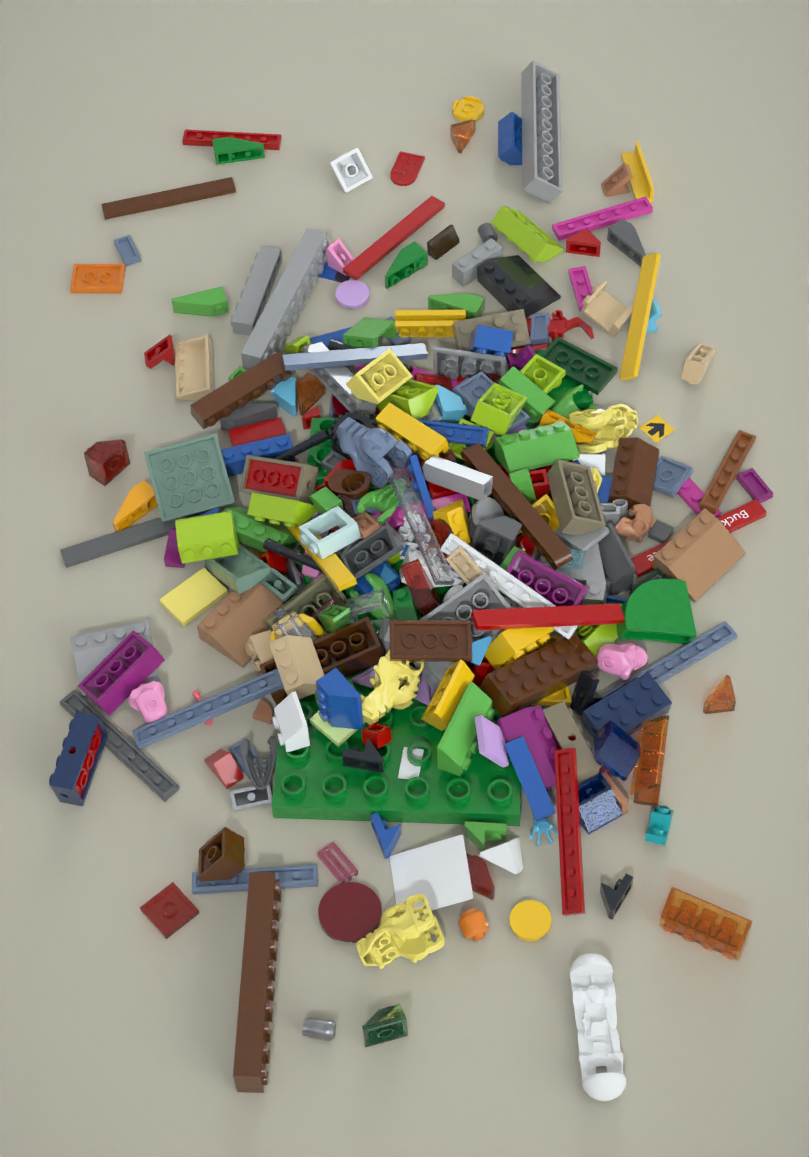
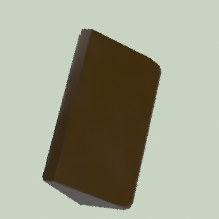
M452 224L427 242V253L435 260H438L460 243Z

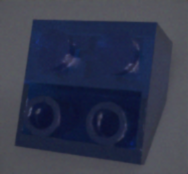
M610 720L593 735L594 758L599 765H604L608 768L614 777H619L622 781H625L641 756L640 743Z
M601 773L578 785L580 825L588 835L623 815L612 787Z

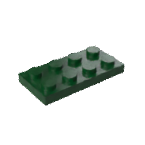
M559 337L541 354V357L566 370V375L563 378L578 386L583 384L584 389L596 395H599L618 373V367Z

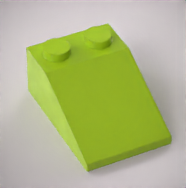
M494 382L478 400L471 421L475 422L478 426L489 428L495 434L504 435L512 427L528 397Z

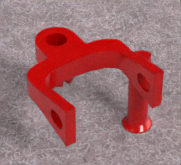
M560 310L552 313V320H566L565 333L573 328L581 327L590 339L594 338L592 328L579 317L567 320ZM550 324L547 327V330L550 331L552 342L559 337L556 324Z

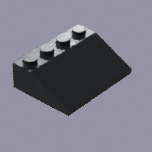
M519 255L493 258L477 266V281L508 312L524 309L525 318H528L561 299V296Z

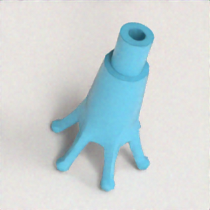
M533 814L534 825L529 839H533L535 832H537L536 845L539 846L540 836L543 832L547 835L549 843L553 844L549 829L556 835H558V831L553 828L547 817L536 821Z

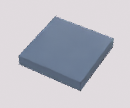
M661 456L657 462L653 490L673 498L684 482L691 476L693 468Z

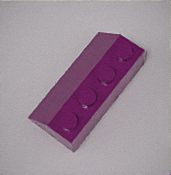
M521 551L516 552L507 570L508 573L556 606L582 605L590 587Z
M133 630L78 685V688L102 711L110 716L130 696L132 690L138 688L165 659L152 644Z
M541 706L528 707L498 719L497 721L506 743L524 737L546 791L556 789L554 750L559 749Z

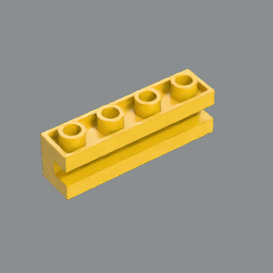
M395 310L396 335L399 333L401 338H407L408 336L411 338L454 337L453 322L466 320V310Z
M390 402L375 418L378 425L377 428L386 430L398 441L402 440L413 453L420 454V457L425 461L434 455L439 457L438 454L440 452L445 454L449 449L445 437Z

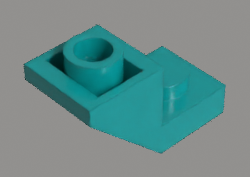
M664 805L653 806L645 836L646 842L666 845L673 810H669V807Z

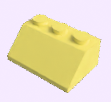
M389 348L356 373L346 385L357 398L379 404L413 376Z

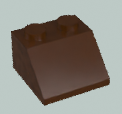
M224 827L199 849L198 880L201 882L230 880L235 875L241 873L245 867L244 837Z

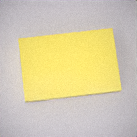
M203 567L159 599V601L178 622L186 626L229 593Z

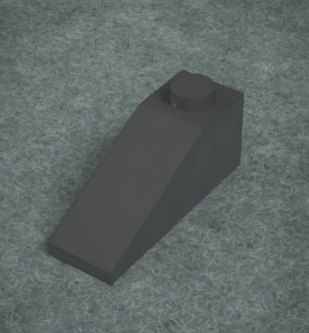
M621 219L608 228L607 240L641 267L643 256L646 253L637 231L631 223Z
M248 402L243 408L233 411L230 416L220 419L221 429L229 430L275 419L278 417L277 405L273 403Z

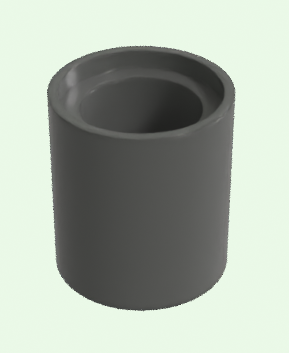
M484 223L478 227L477 231L483 243L491 238L497 242L498 237L490 223Z

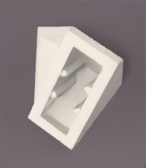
M519 837L480 852L479 855L514 874L520 873L524 868Z

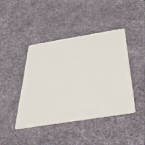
M463 835L390 856L396 904L405 902L406 898L416 894H422L426 897L431 910L473 899ZM424 902L416 903L414 908H420Z

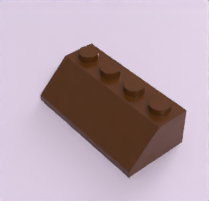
M638 437L619 438L609 494L611 503L616 499H624L628 503V510L636 504H646L651 508L660 452L658 448Z

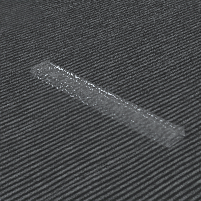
M392 468L393 474L389 481L435 585H453L455 579L442 550H440L439 543L406 469Z

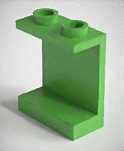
M365 317L343 334L344 343L354 348L379 347V337H397L395 321Z

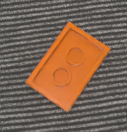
M74 264L70 292L122 293L126 266L125 264Z

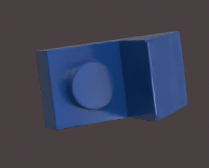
M377 812L370 815L371 826L384 858L387 859L390 857L401 836V825L388 828L385 819H380Z

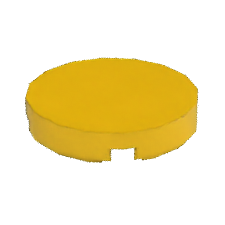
M465 96L463 99H457L453 103L452 114L460 122L473 123L483 117L484 104L476 97Z
M525 900L518 903L511 910L509 923L510 929L516 934V937L527 942H534L542 939V937L549 933L552 919L550 911L541 902Z

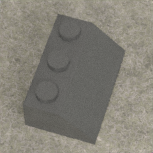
M506 516L479 521L471 547L500 566L515 546L522 524Z
M387 523L342 553L341 557L344 565L358 580L405 549L400 535Z
M609 523L605 526L609 529V534L601 539L598 545L607 589L611 595L630 590L633 586L635 566L613 524Z

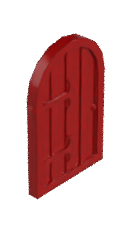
M400 151L390 173L391 181L398 186H408L414 183L423 165L425 156Z

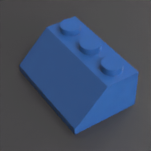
M510 112L498 121V157L509 165H522V118L514 112Z
M335 668L316 681V694L318 696L317 704L319 706L318 714L324 722L327 721L331 727L359 730L364 728L361 695Z

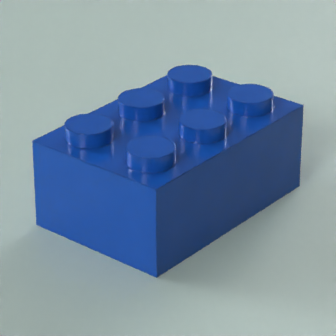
M477 325L471 332L468 352L506 357L511 351L514 331Z

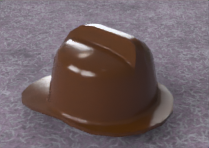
M340 469L332 473L329 477L328 485L332 491L345 494L349 499L358 500L369 493L371 477L367 472Z

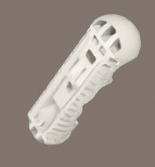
M586 953L574 960L569 971L575 1020L578 1029L582 1087L585 1093L595 1100L611 1101L621 1095L627 1084L623 1073V1053L620 1049L619 1034L616 1029L617 1013L615 985L612 979L613 968L604 956L596 953ZM606 1066L607 1073L597 1074L596 1067Z

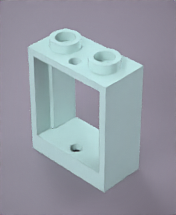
M339 506L299 527L301 533L299 538L304 546L307 545L314 555L317 554L321 559L361 538L357 522ZM336 525L341 528L321 540L316 538Z

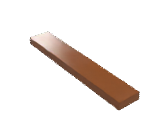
M741 430L738 431L702 497L698 508H705L716 515L750 452L756 436Z

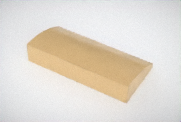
M208 335L175 343L177 400H199L215 390L213 343Z

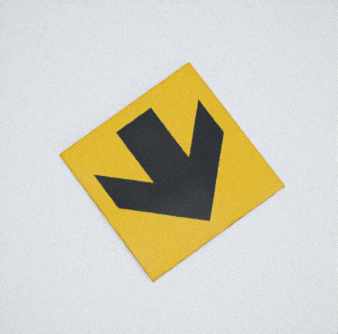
M659 415L639 427L656 443L675 431Z

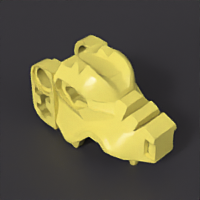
M624 404L609 406L607 410L588 409L569 414L570 423L579 424L597 433V437L591 443L576 442L578 452L595 454L607 449H615L618 447L619 438H628L634 428H637L638 424L637 411Z
M390 650L385 656L381 657L378 666L375 665L373 667L376 672L374 679L371 678L369 680L374 690L367 697L361 695L363 721L372 725L379 718L385 716V713H388L392 708L400 710L409 707L413 703L412 699L417 696L415 692L419 690L418 685L420 683V674L424 668V662L415 661L420 665V669L417 670L409 665L413 661H390Z
M416 894L406 898L405 902L390 906L382 914L380 927L375 929L374 933H368L366 938L360 939L356 943V947L365 966H378L382 969L384 965L391 963L399 956L416 963L417 960H422L426 957L428 953L442 948L445 944V938L426 897L422 894ZM424 902L420 908H414L416 903ZM432 934H435L437 941L434 943L431 937Z

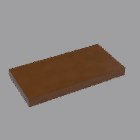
M390 620L389 622L390 661H472L471 621Z

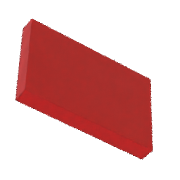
M281 417L228 430L233 447L286 435Z

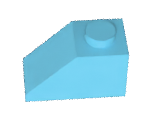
M290 377L287 381L278 383L271 390V396L275 397V403L290 415L297 416L296 377Z
M435 385L439 389L435 401L443 418L440 422L459 423L461 418L463 419L467 413L466 405L463 404L461 397L440 385Z

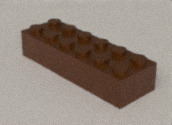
M369 617L313 641L324 675L336 668L344 677H347L378 663L380 658L385 656ZM274 659L259 665L262 674L277 669ZM284 688L271 693L276 705L288 696Z
M574 632L570 639L564 637L487 674L479 688L493 700L494 708L503 718L578 682L581 671L592 673L598 661Z

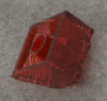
M123 439L96 442L84 453L89 476L104 486L108 485L131 464L126 442Z

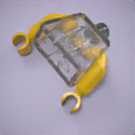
M282 607L274 612L278 622L272 625L273 631L270 633V642L286 635L311 637L312 641L329 633L323 631L321 625L314 618L303 613L297 614L295 611L288 615Z

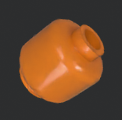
M476 908L463 912L458 920L463 937L465 939H472L473 942L484 939V934L489 930L484 913L477 911Z

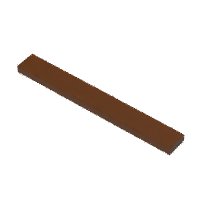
M229 177L103 203L101 205L106 220L236 193L233 178Z

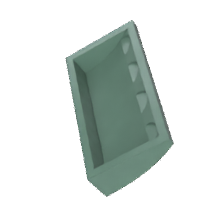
M239 545L238 555L204 560L206 569L238 594L255 586L271 570L269 565L241 545Z

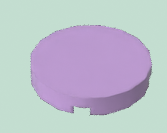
M358 280L342 282L335 291L336 301L338 305L345 309L347 307L352 308V310L362 308L369 301V288L365 283Z

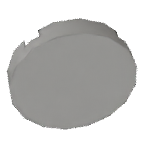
M490 497L485 498L483 501L477 500L472 507V518L475 526L478 525L479 521L504 516L501 506Z

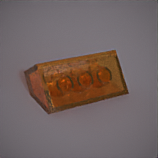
M669 715L644 722L643 730L638 731L637 742H641V747H636L635 760H639L638 765H634L633 777H636V783L631 784L630 795H634L633 803L657 806L659 803Z
M672 887L662 911L659 926L668 933H676L682 936L686 941L701 944L710 951H717L727 959L739 961L748 942L753 921Z

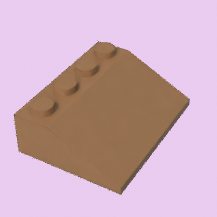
M704 508L654 555L652 568L655 570L659 568L666 579L686 581L689 598L696 602L745 555V551L721 521Z
M260 582L241 594L232 590L197 625L199 638L244 668L252 660L245 649L249 636L268 631L269 629L263 620L283 605V603Z

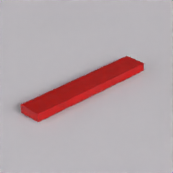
M185 129L182 144L213 147L212 139L232 137L262 143L266 150H280L282 136L281 134Z

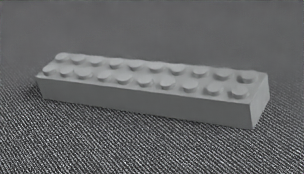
M532 61L521 72L523 190L551 203L562 192L559 74Z
M311 228L306 229L241 351L242 364L245 370L252 368L284 348L287 336H290L293 324L297 323L300 311H303L306 299L310 298L311 289L313 286H316L318 276L322 274L325 262H328L326 248L329 246V240H327V232Z

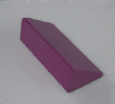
M170 529L164 555L165 567L184 568L185 563L182 564L178 550L176 530Z

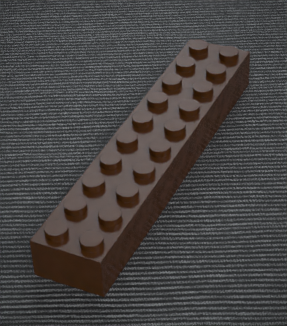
M275 872L249 873L233 1078L237 1092L264 1093V1085L269 1083L267 1064H270V1050H268V1043L272 1041L270 1022H273V1009H271V1002H274L275 999L273 981H276V968H274V961H277L278 958L276 942L279 941V929H277V922H280L279 903L282 901L280 880H276Z

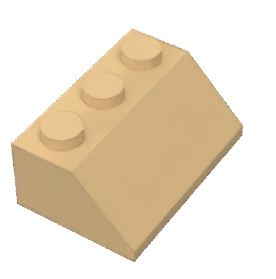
M286 635L269 642L287 695L296 691L298 699L316 693V681L324 676V672L311 637Z

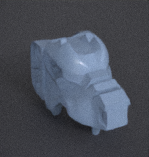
M350 417L345 419L336 431L340 448L344 453L352 457L356 471L367 472L371 477V482L378 488H383L393 474L389 463L395 468L402 470L409 462V456H412L411 449L402 440L398 441L384 429L367 428Z

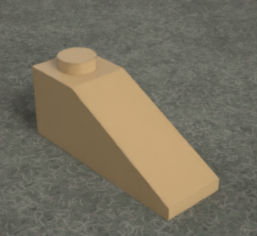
M699 343L686 358L681 379L686 380L689 384H698L712 360L716 347Z

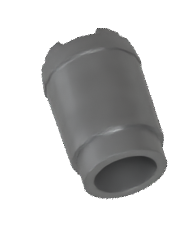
M320 1018L304 1019L303 1036L331 1041L335 1038L336 1022L334 1020Z

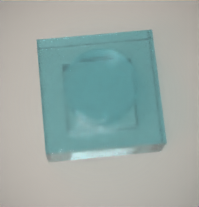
M569 549L573 560L563 565V568L583 570L585 550Z

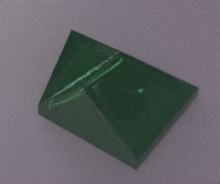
M400 1004L379 1009L362 1026L365 1048L408 1036L406 1016Z

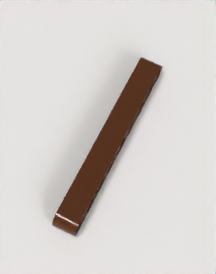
M478 442L461 451V457L469 468L493 476L491 495L511 519L522 524L521 531L552 568L558 569L573 560L568 547Z

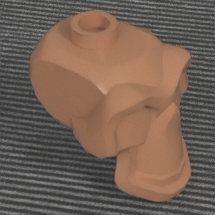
M636 504L629 509L628 517H623L615 526V530L618 535L625 536L626 541L642 543L643 537L648 534L650 528H653L655 518L653 517L652 509L648 505Z

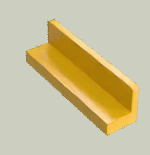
M639 141L635 142L634 151L621 153V159L623 163L629 165L633 174L629 184L634 199L646 196L651 203L653 202L654 186Z

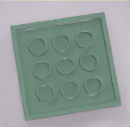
M216 433L144 452L163 524L205 513L214 508L235 505Z

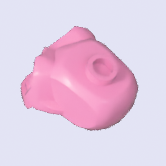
M623 643L621 645L605 644L601 646L597 653V667L601 671L618 676L625 681L633 670H637L646 664L648 655L639 645L635 646L633 643Z
M156 681L141 684L138 688L132 690L127 700L133 709L139 711L147 723L159 720L168 713L164 701V687Z

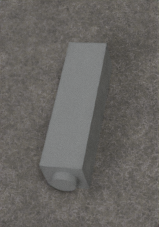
M435 455L423 464V477L426 481L483 501L492 493L493 476Z

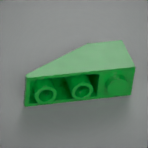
M415 241L402 248L385 275L386 289L428 265L427 252Z

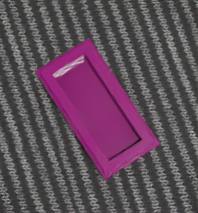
M753 468L737 475L736 480L753 500L757 499L759 503H763L773 498L774 493Z

